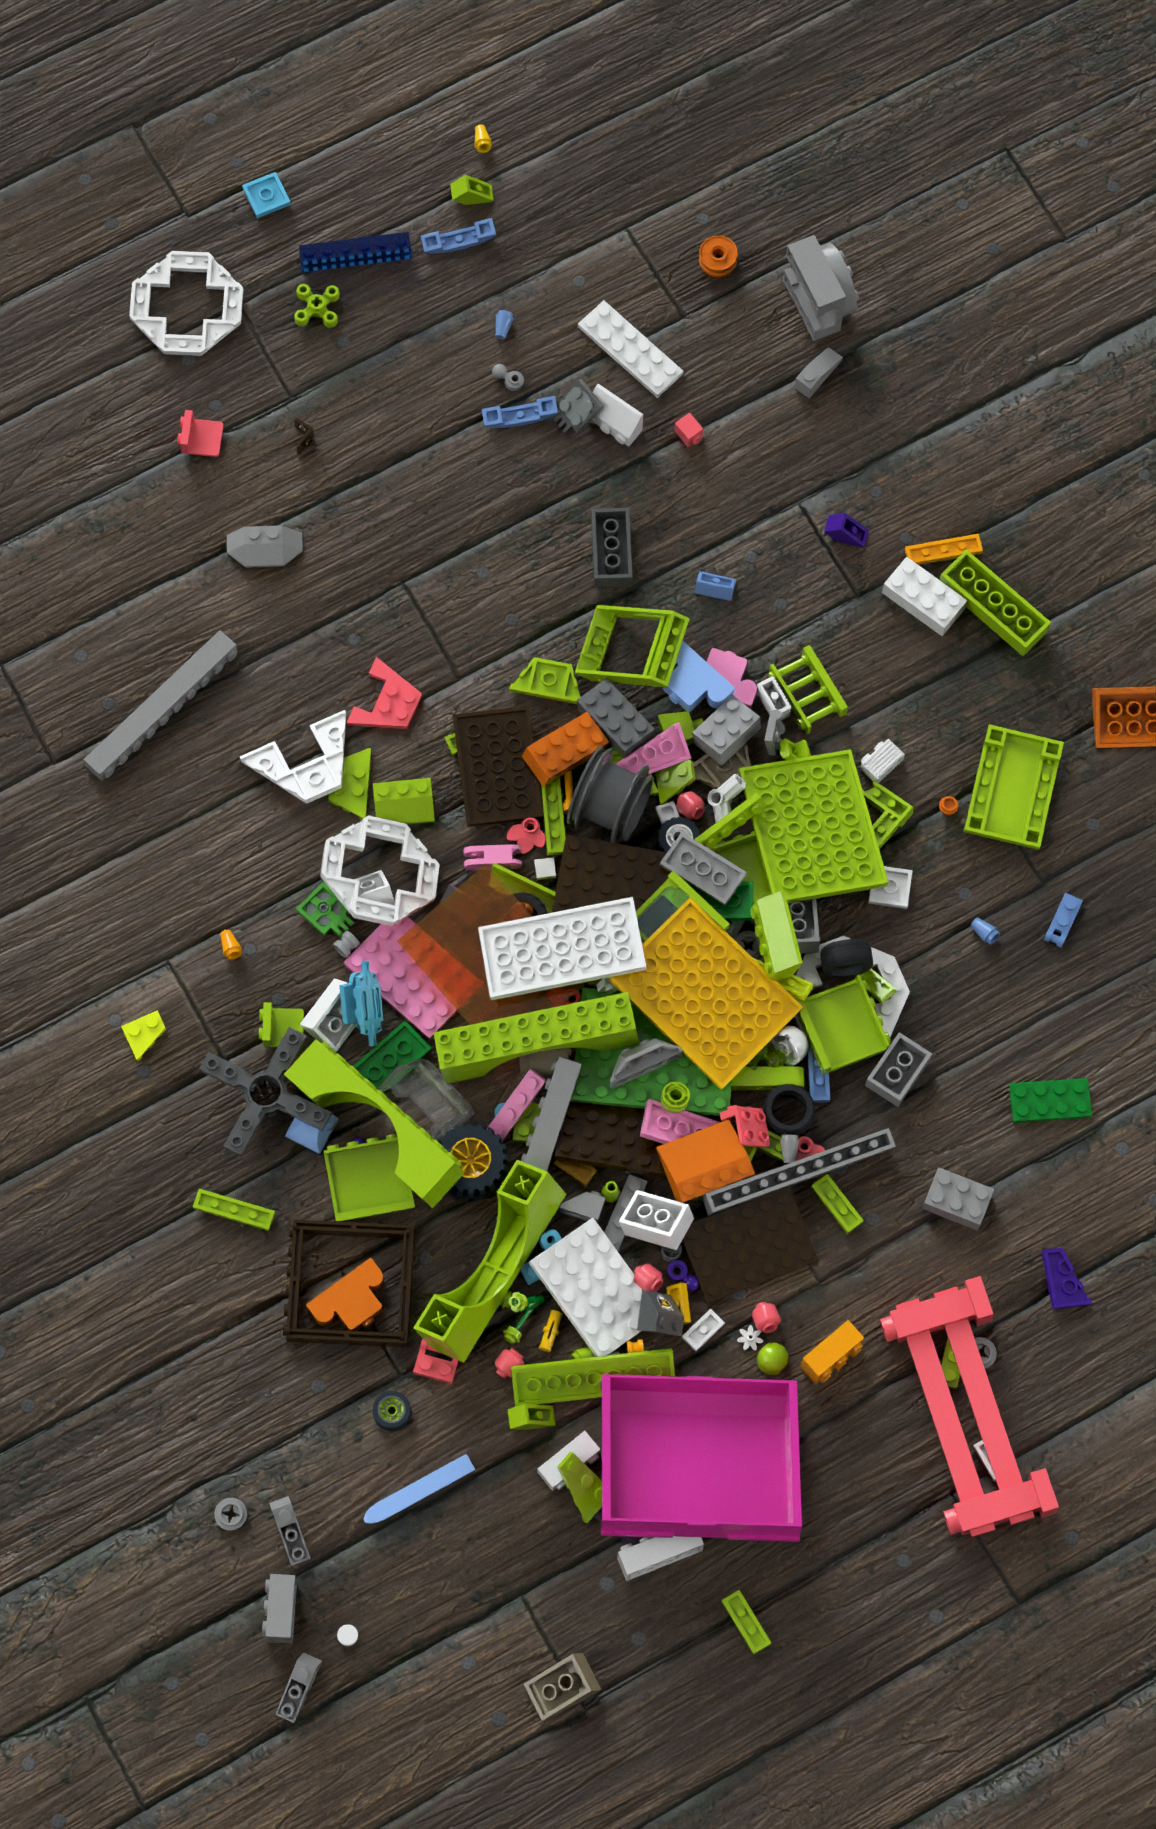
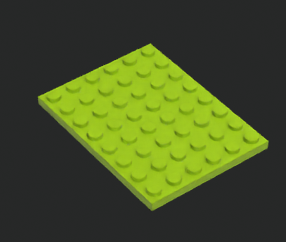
M851 749L739 768V776L746 783V788L743 790L746 800L757 792L767 805L760 813L751 817L771 894L785 890L787 902L793 903L888 886L889 882Z

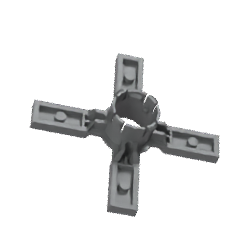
M289 1027L270 1060L271 1063L265 1072H258L255 1075L210 1052L207 1053L199 1071L243 1092L245 1101L248 1104L223 1146L224 1149L242 1157L263 1117L266 1116V1113H268V1117L276 1116V1110L277 1112L282 1111L318 1130H324L332 1112L302 1097L288 1093L284 1082L286 1077L284 1073L292 1066L307 1035ZM268 1081L270 1086L280 1089V1096L271 1105H259L252 1100V1094L257 1088V1084L261 1086Z

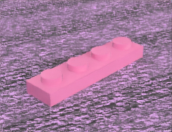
M532 1068L527 1072L488 1126V1128L490 1127L494 1130L495 1135H500L502 1142L547 1082L544 1077Z

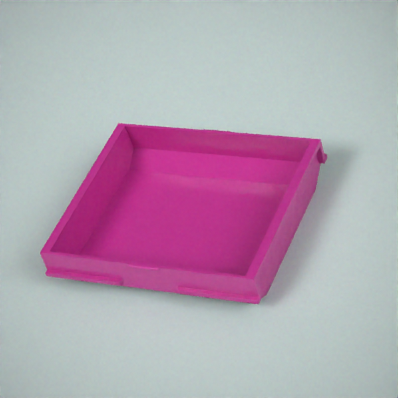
M602 1374L601 1536L673 1538V1536L727 1538L728 1540L800 1542L802 1512L797 1381L701 1376L670 1377Z

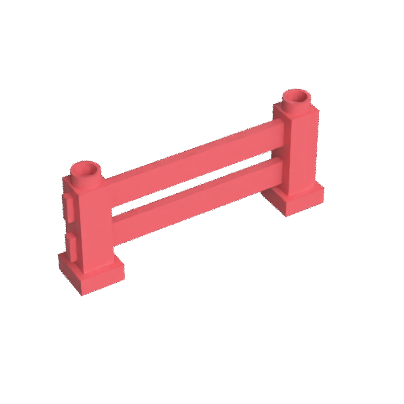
M981 1276L966 1280L964 1289L958 1290L956 1286L934 1293L935 1298L922 1302L918 1298L896 1305V1310L890 1311V1316L880 1319V1323L887 1342L897 1339L898 1343L905 1341L908 1343L960 1502L953 1505L952 1509L943 1511L950 1535L961 1532V1535L971 1533V1536L975 1537L995 1531L994 1525L1007 1521L1014 1525L1033 1519L1035 1517L1033 1513L1036 1512L1040 1513L1041 1518L1056 1514L1059 1506L1046 1468L1031 1472L1028 1481H1022L969 1321L974 1320L976 1326L992 1322L993 1311ZM943 1329L946 1330L999 1489L997 1491L987 1494L983 1493L930 1333Z

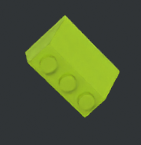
M431 778L373 783L376 817L405 824L435 822Z

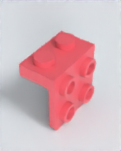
M185 410L184 417L181 416L180 419L182 433L178 434L177 444L180 445L182 454L218 457L224 427L223 423L220 421L194 419L193 411Z
M733 1105L720 1113L721 1121L729 1119L731 1122H736L739 1141L742 1146L763 1148L770 1146L766 1116L763 1109Z

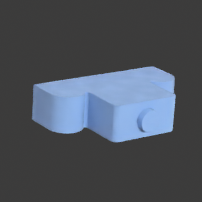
M682 641L668 687H663V690L669 695L673 703H678L687 712H691L704 698H707L709 706L716 709L719 708L731 695H735V687Z

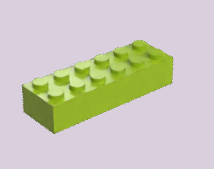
M967 549L941 574L940 581L967 600L966 607L1022 656L1049 631L1051 622Z

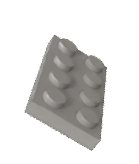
M683 832L680 833L660 862V866L670 872L674 870L684 881L724 906L729 902L747 875V872Z

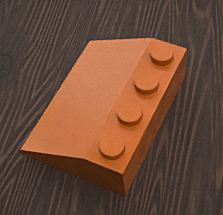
M1156 686L1092 688L1096 748L1156 746Z
M729 1119L656 1147L677 1202L683 1203L755 1174L749 1156L740 1144L739 1137Z

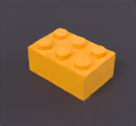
M847 1320L803 1357L800 1367L815 1384H818L820 1381L824 1383L831 1377V1373L835 1368L837 1371L846 1364L849 1356L853 1358L861 1351L864 1337Z

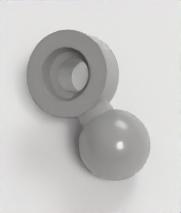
M497 364L493 367V376L497 379L504 378L507 389L518 391L522 388L524 377L520 372L511 371L508 373L503 364ZM512 378H517L518 381L514 382Z

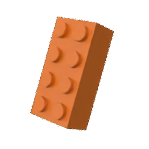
M587 711L528 746L522 754V758L544 787L588 761L598 747L601 746L605 749L609 744V740Z

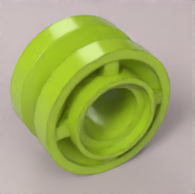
M680 1082L667 1084L661 1095L662 1107L667 1112L674 1114L684 1111L690 1099L689 1089ZM672 1095H676V1096H678L680 1099H679V1100H674V1099L671 1098V1096H672Z

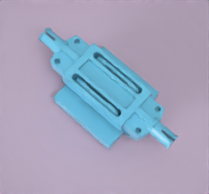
M361 961L362 972L352 973L349 977V983L339 985L343 1023L347 1025L353 1023L356 1028L361 1030V1034L368 1035L369 1046H377L376 1034L382 1030L381 1021H383L380 983L377 982L376 973L370 972L369 961Z

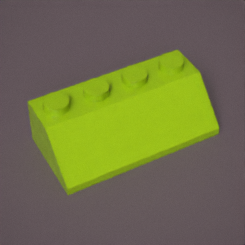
M781 890L756 900L750 911L752 919L755 920V934L759 937L760 954L764 957V971L768 974L769 980L791 978L803 963L785 890Z

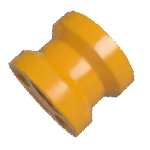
M639 1339L637 1342H626L627 1353L644 1351L642 1339Z

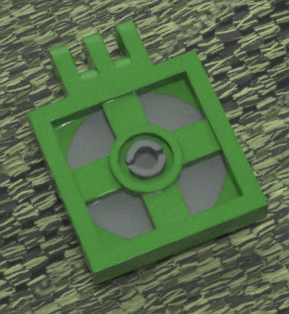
M324 882L296 908V911L323 936L332 930L341 938L343 933L339 928L348 931L349 928L344 923L346 922L351 927L354 925V922L346 916L348 910Z

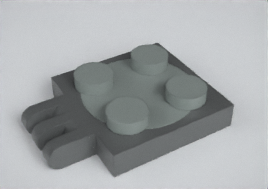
M578 379L556 403L560 413L554 421L559 423L560 429L564 428V434H568L573 428L579 433L584 430L604 406L582 379Z

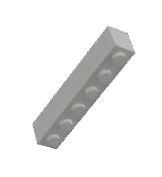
M559 1056L558 1060L554 1059L551 1067L554 1073L552 1079H547L545 1089L548 1091L546 1097H542L538 1108L542 1110L540 1116H535L532 1127H535L533 1135L530 1134L526 1146H529L527 1154L523 1153L522 1162L544 1171L548 1170L583 1063L563 1056Z

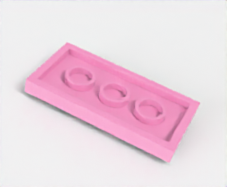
M649 1099L646 1102L640 1137L666 1144L720 1122L685 1110L676 1114L670 1113L662 1107L660 1102Z

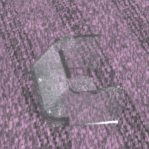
M424 1058L395 1068L378 1089L382 1092L391 1088L393 1094L399 1098L410 1097L434 1123L431 1126L433 1139L436 1141L442 1136L445 1138L448 1130H455V1125L461 1123V1126H463L475 1113L473 1107L450 1083L446 1084L443 1075L430 1061Z

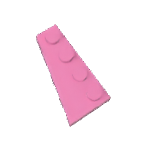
M676 722L615 765L637 774L640 768L647 764L649 766V774L691 759L680 723Z

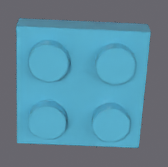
M276 172L242 185V189L257 218L291 205Z

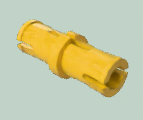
M551 1310L547 1325L543 1328L544 1334L539 1346L540 1350L551 1352L555 1336L559 1334L558 1327L563 1313ZM552 1324H554V1325H553V1328H552V1331H551V1334H550V1337H549V1339H548V1336H549V1333H550Z

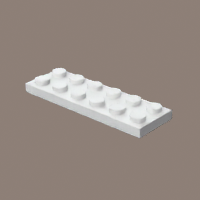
M604 300L578 323L579 329L657 398L683 375V370Z

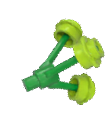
M507 1291L499 1304L502 1305V1309L504 1307L510 1308L511 1306V1310L514 1312L523 1311L524 1309L526 1312L515 1328L509 1326L507 1330H503L506 1341L511 1344L520 1342L522 1334L518 1330L534 1311V1308L544 1303L542 1295L527 1298L525 1295L515 1292L511 1297V1292Z

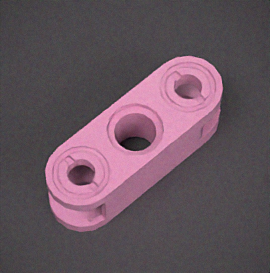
M519 845L465 847L463 849L464 856L476 859L464 861V868L471 871L492 870L494 863L507 869L521 868L522 861L512 859V855L521 853L522 847Z

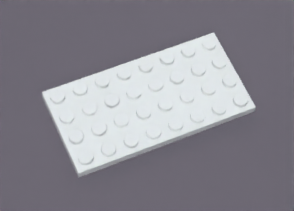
M633 897L478 927L491 1000L647 970Z

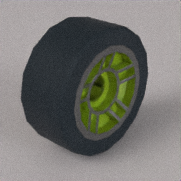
M386 1391L375 1399L373 1417L376 1424L382 1429L397 1431L409 1422L411 1406L408 1399L402 1393ZM394 1407L395 1413L389 1414L388 1410Z

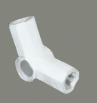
M734 774L718 789H713L708 794V802L713 806L716 823L731 812L730 804L732 799L746 788L745 781L738 774Z

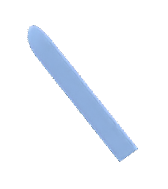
M465 1454L377 1502L365 1513L364 1522L373 1524L383 1521L475 1471L469 1457Z

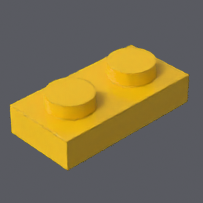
M678 1283L667 1287V1295L672 1296L684 1316L683 1325L691 1323L687 1283Z

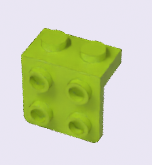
M264 1002L263 1009H260L259 1014L260 1021H263V1028H259V1040L263 1041L264 1047H278L289 1027L304 1034V1028L300 1025L304 1019L303 1009L272 1008V1003Z

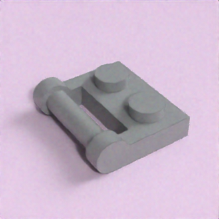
M777 709L772 710L770 713L764 739L768 754L776 756L777 749H781L779 741L782 738H780V735L785 732V725L781 721L782 714Z

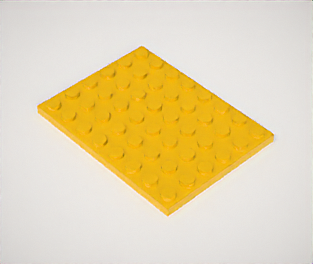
M691 897L642 944L647 970L608 978L621 993L628 992L631 1003L674 1045L681 1047L683 1053L720 1090L803 1008L776 980H769L764 968Z

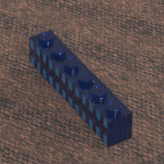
M409 232L299 245L302 272L412 259Z

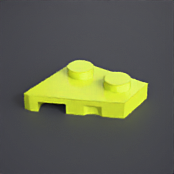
M158 1010L121 1026L137 1061L141 1060L142 1055L148 1048L152 1047L155 1040L166 1030Z

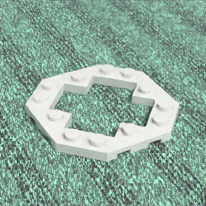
M171 251L160 263L157 262L146 271L145 275L132 282L130 320L164 354L202 356L241 324L243 287L231 277V274L222 265H219L214 260V257L209 252ZM171 271L207 272L206 288L224 290L222 320L203 319L202 336L166 334L167 318L149 317L151 287H170Z
M367 816L361 822L342 830L340 834L326 840L320 877L353 918L393 926L434 901L439 863L435 858L432 859L426 847L419 839L412 835L411 829L407 824ZM366 836L402 844L400 860L419 864L416 892L398 889L394 905L358 898L360 881L341 877L345 848L363 852Z
M841 936L820 944L819 953H806L796 976L813 983V989L821 987L822 982L816 968L822 966L821 950L832 942L850 938ZM871 947L873 956L872 967L876 966L880 976L896 988V993L883 1004H875L876 1008H874L876 1014H880L884 1025L882 1028L884 1032H888L891 1037L910 991L895 957ZM796 1014L793 1017L796 1025L800 1030L804 1031Z

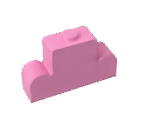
M712 648L707 663L735 687L734 697L752 709L756 698L757 686L751 680L742 681L747 667V659L736 656L731 651L724 652Z

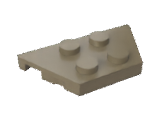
M746 743L722 766L708 754L695 761L693 765L696 780L713 789H718L734 774L739 775V768L751 766Z

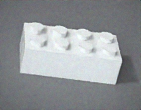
M908 557L902 561L886 580L882 589L884 595L941 636L946 633L965 610L967 603L965 598Z
M644 1537L639 1540V1544L632 1546V1543L622 1546L620 1548L621 1551L618 1552L617 1559L626 1581H629L701 1552L704 1543L701 1537Z

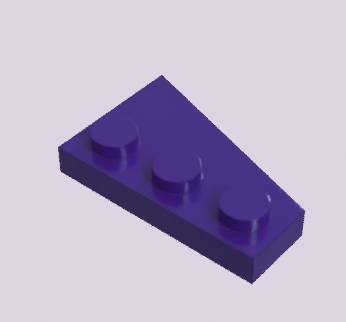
M1063 1248L1041 1251L1052 1310L1092 1305L1091 1299L1084 1292V1287L1081 1281L1077 1279L1073 1271L1074 1268Z

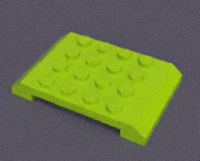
M989 724L964 832L1039 850L1064 742Z

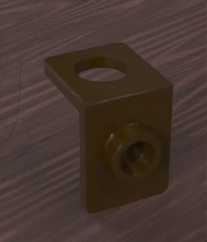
M295 418V427L305 433L296 445L297 453L300 455L305 447L308 448L311 445L314 431L311 426Z

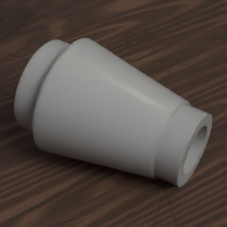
M782 1135L780 1144L783 1163L795 1162L799 1145L798 1135Z

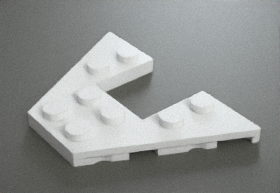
M343 710L310 725V729L324 754L317 759L290 770L274 741L240 756V760L306 804L342 788L346 712Z

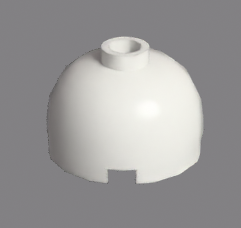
M791 1025L784 1026L770 1041L778 1058L782 1056L786 1060L784 1063L790 1066L798 1064L809 1050L806 1033Z

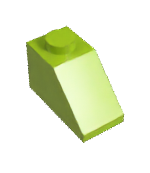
M464 175L450 184L453 201L464 205L494 201L492 185L484 181Z
M522 1404L508 1409L510 1429L530 1430L556 1426L553 1406Z

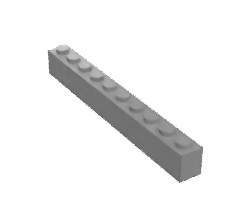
M219 630L83 759L85 766L101 781L105 777H110L114 769L119 764H124L128 756L132 752H136L146 738H151L155 730L160 725H165L169 717L173 713H177L187 699H192L196 691L200 687L206 686L210 678L214 674H218L227 661H232L236 657L238 652L236 644Z
M889 1128L711 1191L704 1194L702 1200L709 1216L788 1186L887 1152L896 1147Z

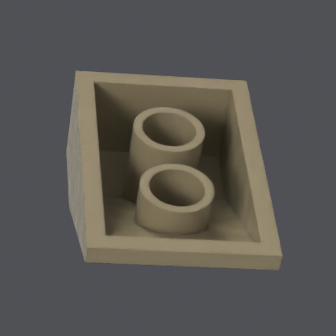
M583 1653L571 1654L524 1683L542 1721L586 1700L601 1690Z

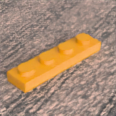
M979 534L906 546L905 554L913 562L921 565L958 558L966 549L972 555L982 554L983 549Z

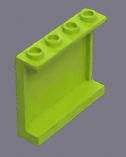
M754 831L746 836H735L727 842L720 841L712 848L713 852L747 872L742 882H753V904L756 900L771 895Z
M857 975L855 980L807 997L805 1001L795 998L803 1006L797 1013V1016L807 1035L808 1042L822 1075L883 1053L890 1046V1036L882 1028L884 1025L880 1014H876L874 999L872 997L869 998L867 983L864 979H861L860 975Z
M397 1134L387 1135L385 1140L380 1141L378 1137L366 1139L367 1143L359 1144L358 1141L348 1142L346 1147L339 1148V1144L327 1146V1150H324L336 1222L415 1208L412 1190L395 1174L399 1157Z

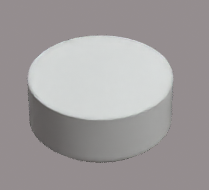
M343 1625L338 1630L337 1637L342 1645L352 1646L358 1640V1632L352 1625Z

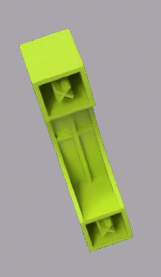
M628 992L433 1032L439 1066L446 1084L483 1077L490 1070L504 1062L539 1051L559 1048H588L603 1052L640 1044Z
M315 1039L284 1073L298 1089L322 1108L339 1103L355 1102L373 1106L386 1113L391 1119L398 1137L399 1157L395 1174L431 1208H434L465 1173L460 1168L462 1164L456 1157L444 1149L422 1127H419L411 1117L406 1115L394 1102H391L386 1095L374 1087L368 1079L364 1078L352 1065L348 1064L325 1041L320 1043Z
M516 1160L497 1191L498 1217L489 1249L482 1262L461 1286L445 1294H434L414 1326V1330L434 1350L463 1363L467 1359L567 1195L547 1171Z

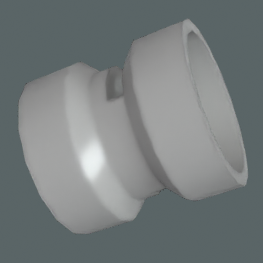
M345 931L342 934L341 940H336L333 943L336 951L345 958L351 954L352 949H356L360 945L358 939L349 931Z

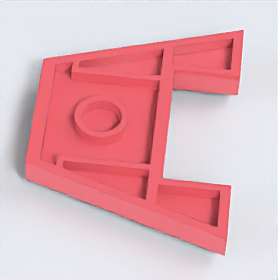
M376 657L369 676L384 681L383 689L372 713L355 706L353 707L347 720V726L408 729L422 693Z

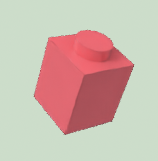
M691 413L675 422L674 431L687 447L701 441L703 428Z

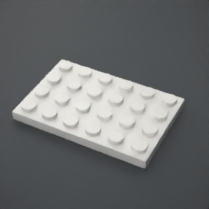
M591 1218L529 1262L532 1269L596 1357L609 1355L641 1332L637 1330L642 1289L634 1282V1273L594 1218Z

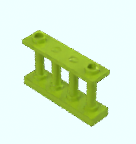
M810 645L803 648L801 659L779 670L776 669L774 664L770 665L769 678L773 676L775 677L774 680H777L776 683H778L784 696H786L785 699H788L787 702H790L789 705H791V709L798 719L797 724L801 730L804 729L806 734H809L811 731V723L832 712H837L839 717L847 714L848 706ZM804 665L809 666L811 674L788 686L786 685L782 676ZM812 681L819 682L820 690L799 701H796L791 693ZM823 696L828 697L830 705L808 717L801 710L802 707Z

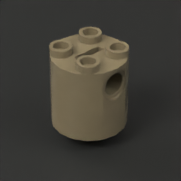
M571 1048L551 1049L520 1056L521 1075L524 1077L532 1068L546 1080L548 1078L552 1079L554 1071L551 1070L554 1059L558 1060L559 1056L568 1058L571 1055Z

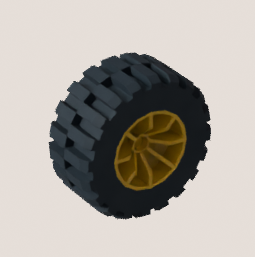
M467 1122V1126L463 1127L460 1123L455 1125L454 1130L450 1128L446 1130L445 1136H440L438 1142L462 1164L460 1168L465 1172L446 1194L451 1193L452 1198L457 1200L460 1197L464 1202H469V1199H474V1202H477L483 1196L486 1199L491 1197L493 1191L497 1192L499 1190L500 1184L503 1183L506 1173H508L507 1148L502 1143L500 1135H495L494 1130L490 1127L485 1129L484 1124L478 1123L477 1126H473L472 1122Z

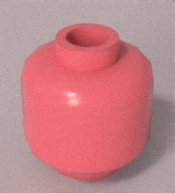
M689 791L679 795L676 809L680 814L689 820L698 819L703 815L705 802L696 793Z
M651 1264L640 1265L633 1272L634 1282L642 1290L657 1292L663 1284L662 1273Z
M761 1302L756 1305L752 1312L753 1321L759 1331L771 1333L777 1330L781 1318L774 1304Z
M513 1348L510 1350L504 1349L495 1360V1366L498 1368L496 1372L504 1379L507 1376L512 1378L511 1366L524 1365L522 1360L524 1356Z

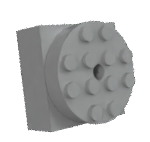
M815 235L787 245L786 257L791 267L784 270L783 282L813 341L841 331L842 318L856 312V309H858L857 301L859 300V295L854 288L851 278L853 273L850 266H846L844 262L843 252L841 250L838 251L830 242L820 245Z

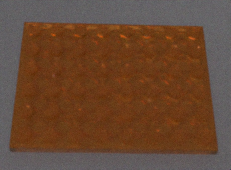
M486 864L397 940L469 1025L562 1006L588 983L583 982L496 1000L490 999L478 927L532 916Z

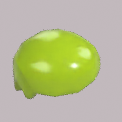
M776 1342L768 1343L759 1351L757 1365L765 1374L777 1375L786 1367L789 1354L781 1344Z

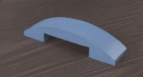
M489 218L474 222L475 226L440 235L438 231L421 235L424 252L426 254L446 253L481 244L496 236L493 220Z
M555 396L537 399L536 403L500 409V406L482 409V415L486 428H507L543 421L558 415Z

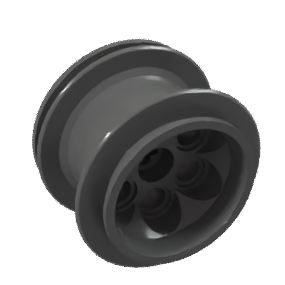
M600 746L591 756L580 777L569 806L567 823L570 825L574 823L577 830L587 820L612 831L611 844L614 845L621 838L627 841L634 832L648 802L654 777L648 776L649 766L647 764L643 765L637 774L613 764L612 749L605 751Z

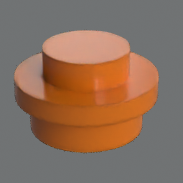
M946 796L941 799L939 809L945 815H953L958 810V802L955 798Z

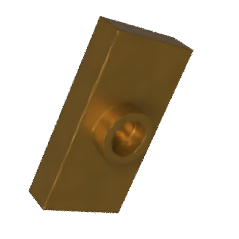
M562 1160L554 1162L557 1168L584 1187H587L598 1171L591 1165Z

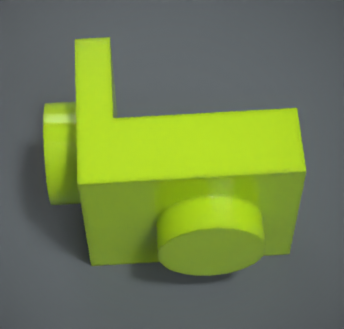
M785 738L779 741L781 747L780 754L783 759L790 760L811 756L806 740L793 743Z

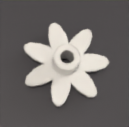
M749 1325L748 1332L740 1329V1333L744 1337L738 1338L737 1341L745 1342L744 1350L751 1346L756 1351V1343H763V1340L758 1337L761 1331L756 1330L753 1332L752 1325Z

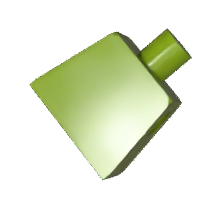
M687 711L660 714L657 719L661 733L676 722H679L687 746L694 743L693 732L704 722L702 718L692 721Z

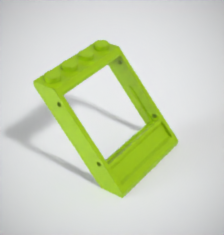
M597 605L574 674L590 681L602 682L607 678L611 683L668 687L690 618L670 610ZM617 617L660 621L643 675L600 671Z

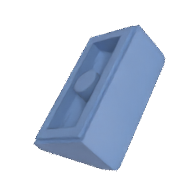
M699 571L695 593L731 601L736 579Z

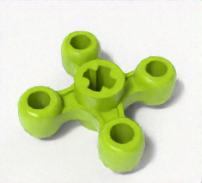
M307 284L299 285L296 290L297 297L307 302L308 305L304 310H298L295 313V323L303 327L308 324L311 317H321L327 328H334L338 323V317L336 313L327 309V305L339 299L340 292L338 287L331 285L326 288L323 295H313Z

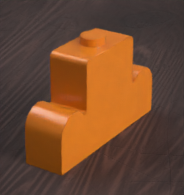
M369 1258L307 1303L306 1308L321 1326L331 1325L334 1322L335 1316H337L348 1331H358L363 1326L367 1328L375 1321L374 1318L383 1312L381 1303L372 1293V1291L382 1287L383 1274L373 1259Z

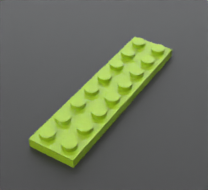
M672 1348L511 1366L515 1407L522 1404L536 1405L602 1397V1374L675 1377Z

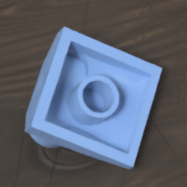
M332 1114L323 1131L294 1118L285 1137L321 1154L339 1118Z

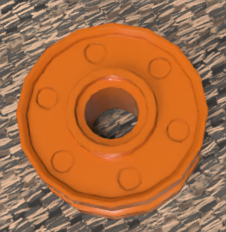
M721 235L707 238L701 244L699 250V265L707 275L715 278L731 274L737 265L738 252L735 243L728 237ZM716 255H721L722 257H721V258H716V257H714V256H716Z

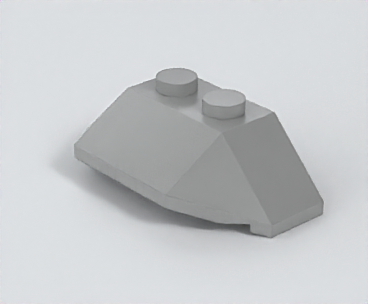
M285 526L243 527L227 535V554L246 568L283 567L303 552L302 532Z
M647 1039L633 1049L631 1047L626 1048L619 1055L610 1079L611 1090L682 1058L683 1050L679 1046L658 1039L651 1041Z

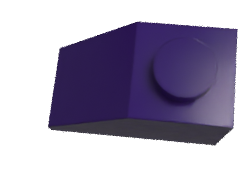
M846 513L828 515L824 533L835 541L858 547L865 546L869 532L868 529Z

